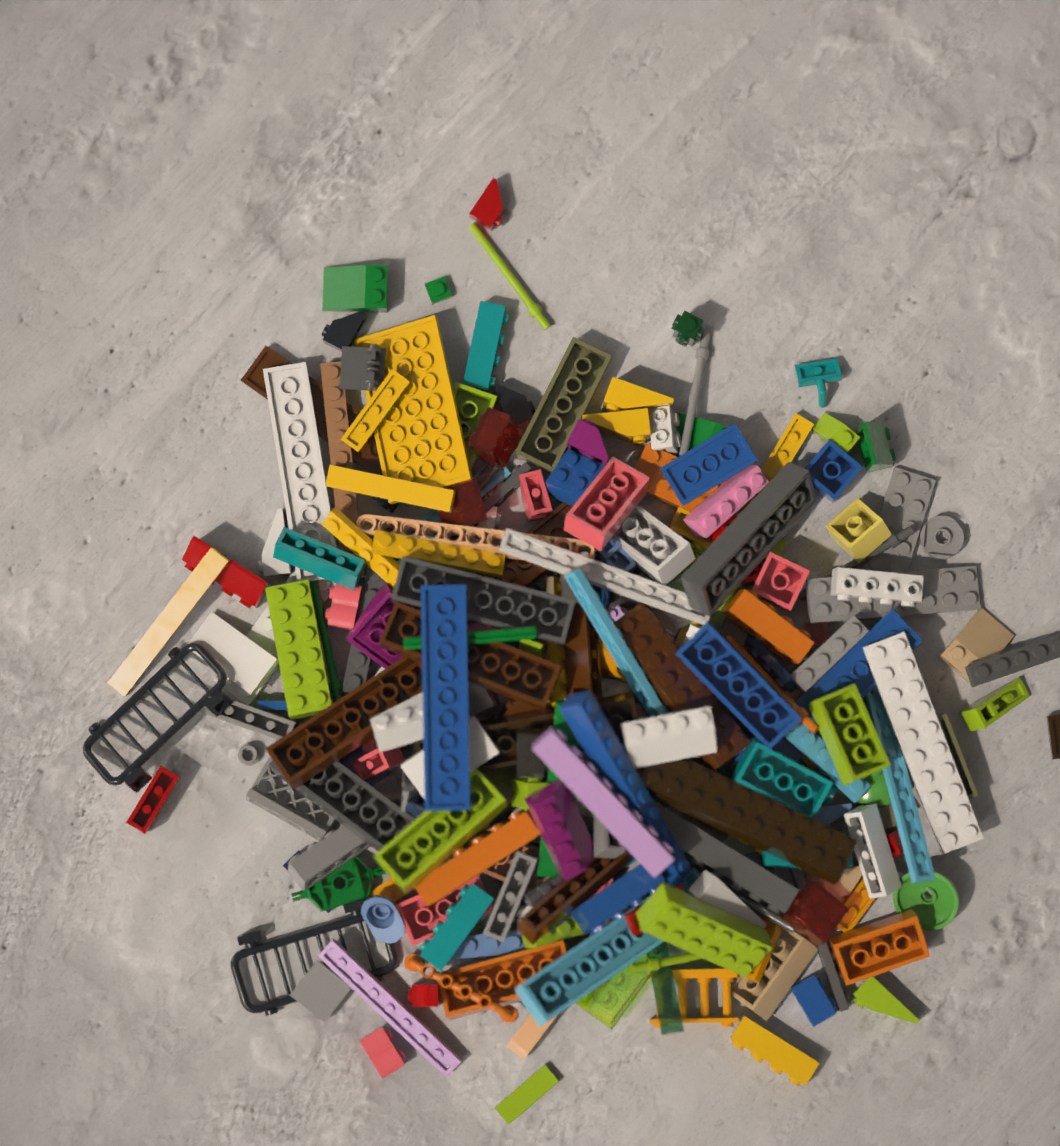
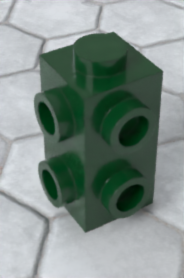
M685 310L682 316L678 314L671 328L674 330L673 337L676 338L675 341L685 347L687 345L692 346L694 342L699 343L705 330L702 327L704 320Z

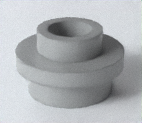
M244 744L238 751V758L244 765H254L260 758V751L254 744ZM249 750L253 752L251 759L245 757V753Z

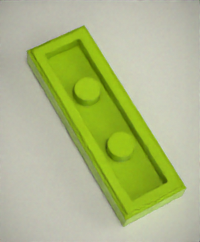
M544 1064L494 1108L509 1125L555 1086L559 1080Z

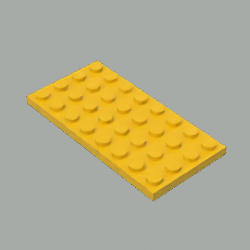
M432 315L354 339L355 347L370 348V345H378V348H386L384 379L394 369L410 381L405 391L374 431L383 476L444 489L473 481L437 316ZM365 390L367 402L376 391ZM388 499V502L390 504H395L399 502Z

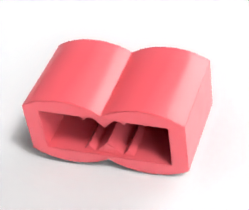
M337 583L335 586H331L329 599H332L331 608L327 607L325 613V620L328 621L329 626L352 630L356 623L362 586L356 585L354 590Z
M381 1026L359 1041L383 1079L404 1066L403 1060L406 1059V1056L400 1047L396 1049L392 1041L395 1038L389 1028L384 1030Z

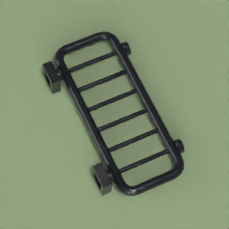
M189 643L181 650L178 647L171 649L168 653L170 660L102 725L96 722L89 727L88 731L91 735L84 742L83 754L106 783L114 786L125 783L129 788L138 793L153 778L141 767L204 706L218 717L233 703L229 696L222 691L227 682L225 670L204 646L199 643ZM196 651L218 675V682L210 690L183 660L189 653ZM179 663L182 664L206 692L194 705L167 675ZM163 678L166 679L190 707L178 720L151 690ZM147 693L174 722L162 735L135 705ZM131 708L158 737L146 750L119 720ZM115 723L142 753L130 765L127 764L104 737V734ZM99 738L126 768L117 777H113L91 751L92 745Z
M365 899L343 905L345 914L350 913V917L258 944L257 940L262 938L260 930L238 936L239 946L245 945V948L237 951L232 956L230 965L243 1008L250 1013L265 1012V1016L278 1013V1007L298 1002L290 996L291 991L278 947L295 943L305 976L308 971L299 941L316 936L321 952L324 947L320 935L337 930L341 945L347 950L341 928L358 923L372 969L369 972L381 982L384 980L383 976L393 972L397 966L398 956L394 943H385L389 963L376 969L362 923L365 920L361 914V907ZM274 949L287 996L270 1001L257 954ZM249 956H253L266 1002L258 1005L250 1002L239 967L240 960Z

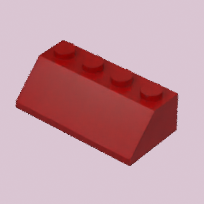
M193 536L182 558L186 563L184 567L193 572L211 546ZM225 556L230 561L212 585L216 582L222 586V592L230 597L233 594L240 597L239 602L250 609L251 606L257 608L266 595L265 588L271 586L260 577Z

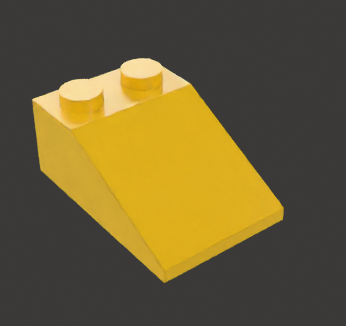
M612 377L603 401V408H606V412L644 408L649 410L650 408L668 405L672 408L674 398Z
M648 408L582 415V421L585 418L594 422L599 432L626 442H633V445L645 444L646 440L650 439Z

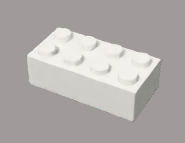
M639 505L635 507L614 534V537L622 544V549L637 563V567L662 585H667L695 560L689 542Z

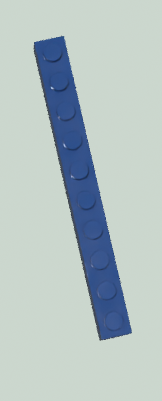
M590 691L569 695L559 709L589 761L598 770L596 772L601 779L605 777L613 786L611 790L616 795L620 793L628 801L627 807L631 811L634 809L638 811L643 817L642 822L645 826H652L659 834L657 838L662 843L666 841L674 850L672 853L674 861L660 873L665 879L662 883L667 885L683 883L692 868L598 706L597 701Z

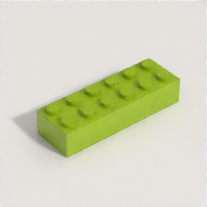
M307 579L266 587V596L289 718L292 720L316 715L333 703L310 582Z
M475 768L470 772V810L425 811L374 855L376 862L399 888L407 894L507 807L506 800Z
M665 883L659 886L636 913L641 931L743 977H747L773 948L766 929Z

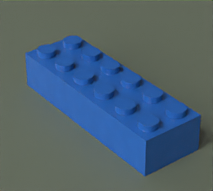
M709 621L676 651L675 654L769 750L802 719V716Z

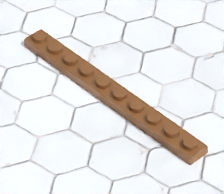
M341 361L320 363L331 465L354 470L351 447L341 440L349 428L345 389H339ZM333 488L335 507L357 526L359 516L356 492ZM339 540L340 550L356 556ZM364 568L360 578H365Z

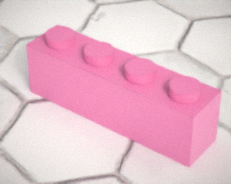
M751 465L725 481L683 520L694 536L707 538L765 487L769 481L758 465Z

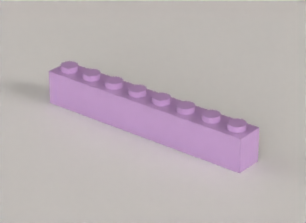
M551 726L532 744V750L655 878L674 861L672 854L674 850L666 841L662 843L657 838L659 834L652 826L646 827L642 822L643 817L635 809L631 811L627 807L628 801L620 793L616 795L611 790L613 788L612 784L605 777L601 779L596 774L598 771L590 761L586 763L581 758L583 755L575 745L571 747L565 741L567 737L560 729L555 731Z

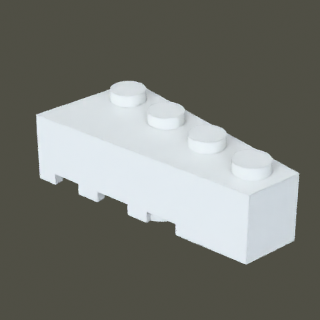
M423 692L370 719L380 752L424 739Z

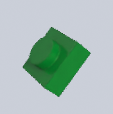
M445 276L424 283L432 305L452 298Z

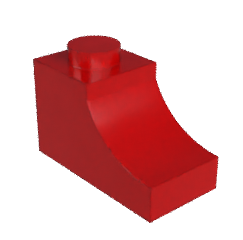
M438 983L412 984V989H408V1003L412 1002V1007H439Z

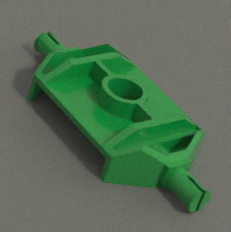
M355 856L306 891L301 890L291 893V897L300 895L292 898V901L295 902L306 898L320 912L366 899L369 897L372 879L386 874L381 866L373 869L368 868L360 858ZM336 877H342L345 880V887L343 889L334 887L333 881Z

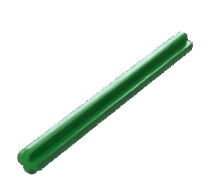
M523 627L467 632V645L535 639L537 636L536 628ZM422 636L404 638V649H422Z

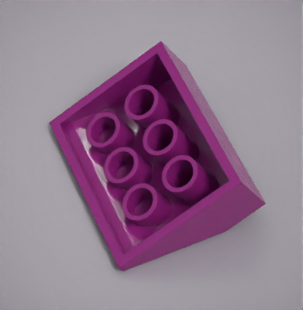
M385 583L374 595L346 638L348 642L384 669L404 657L381 648L379 644L395 605V602L391 600L394 589L388 583Z

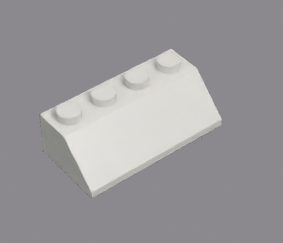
M710 706L622 723L620 725L625 752L634 768L717 752L715 727Z

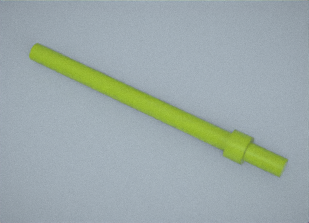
M475 222L472 223L468 228L527 306L528 313L532 318L535 317L544 331L550 328L551 324L543 315L542 308L538 303H534Z
M689 952L659 959L657 957L648 958L644 962L631 964L630 968L632 973L645 970L652 972L659 970L660 967L703 958Z

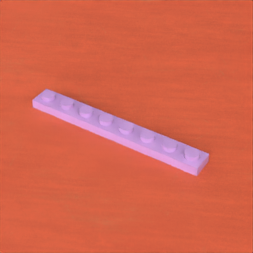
M334 938L318 954V957L445 1077L461 1063L462 1059Z

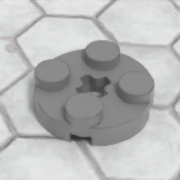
M936 516L928 520L922 527L919 536L920 545L925 554L934 559L945 560L956 555L962 548L964 533L953 518ZM940 532H944V536L948 537V540H945L943 544H940L939 540L936 539V535H939Z

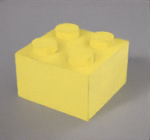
M859 498L854 500L825 525L834 542L858 563L892 535L884 520Z

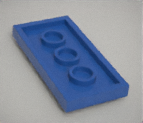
M734 423L661 467L660 471L683 507L758 460Z

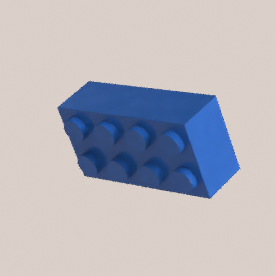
M641 864L580 905L570 914L584 935L589 932L594 935L608 925L606 922L608 919L612 923L625 914L624 908L627 907L628 910H631L644 901L643 895L646 898L650 897L665 879L660 873L654 878Z

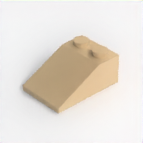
M981 608L938 657L970 684L965 666L999 655L1014 635Z

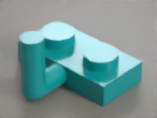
M838 358L795 365L798 386L817 385L818 405L820 408H825L827 406L825 383L842 381Z

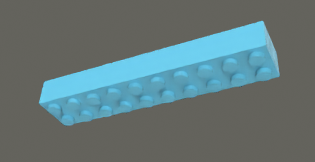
M692 867L684 882L677 884L683 886L685 893L693 896L688 890L700 874L695 867ZM648 897L647 899H645L644 901H642L641 903H639L637 906H635V907L632 908L631 910H633V909L637 908L638 906L644 904L650 897ZM623 914L523 982L514 991L538 1026L541 1027L664 941L645 932L637 936L632 935Z

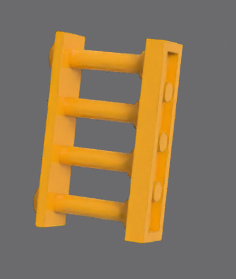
M726 968L664 969L649 972V979H653V983H656V1018L650 1019V1024H654V1028H668V1023H721V1027H734V1022H739L738 1017H732L731 982H733V978H737V973ZM689 978H698V983H700L701 1018H687V983H689ZM711 978H720V982H722L723 1017L710 1018L709 982H711ZM667 979H675L676 983H678L679 1018H665V983H667Z

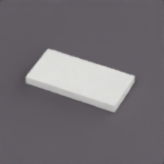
M213 612L209 614L189 641V643H199L204 646L225 670L227 677L252 696H254L279 662L278 659ZM193 651L196 655L202 658L196 651Z
M474 715L469 718V769L471 772L499 753L498 748ZM423 749L400 766L425 800Z

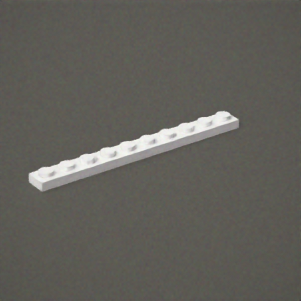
M508 528L504 532L499 551L564 575L569 571L580 568L587 575L589 584L702 625L709 621L710 616L689 606L686 593Z

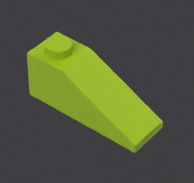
M1019 677L977 700L960 713L970 731L984 729L1029 698L1030 695Z
M874 977L864 979L851 993L855 997L852 1001L861 1009L866 1007L869 1010L918 1024L920 1021Z

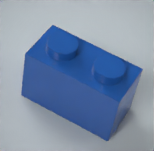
M815 975L807 977L790 988L813 1027L837 1014L834 1010L837 1008L836 1003L831 996H826L823 991L826 988L820 976L816 978Z

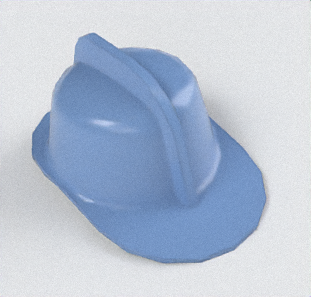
M377 894L363 903L361 907L362 917L376 939L390 944L402 938L405 925L396 909L395 902L391 898Z

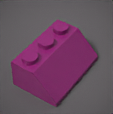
M584 418L583 421L578 419L567 441L566 451L570 449L606 466L608 456L599 429L595 427L596 424L588 419Z

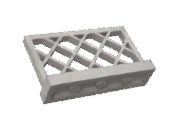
M269 757L253 786L246 794V800L318 841L323 840L335 819L328 814L329 821L324 827L317 823L315 814L325 812L324 810L314 811L311 801L306 797L294 800L292 788L288 783L287 787L275 789L273 778L279 776L276 774L271 775L269 764L272 762V759ZM270 779L272 791L264 793L257 789L261 781ZM289 790L292 801L287 803L280 802L277 793ZM308 800L311 812L301 814L297 811L296 803Z

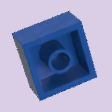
M830 439L805 467V469L810 471L813 487L832 503L835 502L863 468Z
M568 449L546 480L549 496L574 506L605 465Z

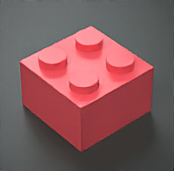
M769 552L751 590L757 593L760 599L790 612L810 571Z

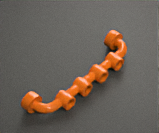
M409 954L405 958L404 965L407 970L411 972L419 971L423 977L432 978L440 982L443 988L453 989L462 998L471 999L477 1002L481 1008L496 1012L506 1023H513L518 1019L519 1012L516 1007L512 1005L502 1006L494 1002L490 996L475 992L471 986L458 983L454 977L436 971L434 966L423 964V959L417 954ZM427 968H431L430 975H426ZM450 978V984L446 986L445 980ZM466 988H469L470 993L469 995L465 996L464 990ZM487 998L489 1000V1004L487 1006H484L483 1001Z

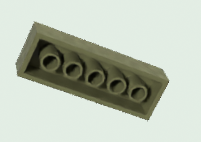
M575 337L572 338L515 451L516 457L550 474L565 454L567 441L578 419L582 420V415L585 414L612 360V355Z

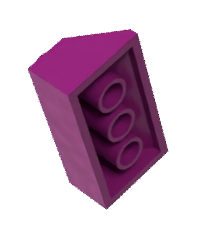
M558 779L527 796L524 800L557 872L568 881L587 870L594 859L593 841L568 786L561 779Z

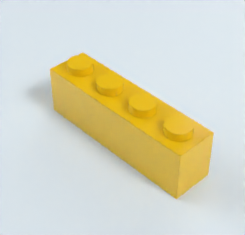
M744 1015L729 1037L733 1040L731 1045L741 1051L744 1048L752 1052L750 1055L752 1058L760 1063L764 1059L771 1064L769 1068L779 1075L782 1071L788 1074V1080L798 1087L801 1083L805 1086L807 1085L820 1064Z

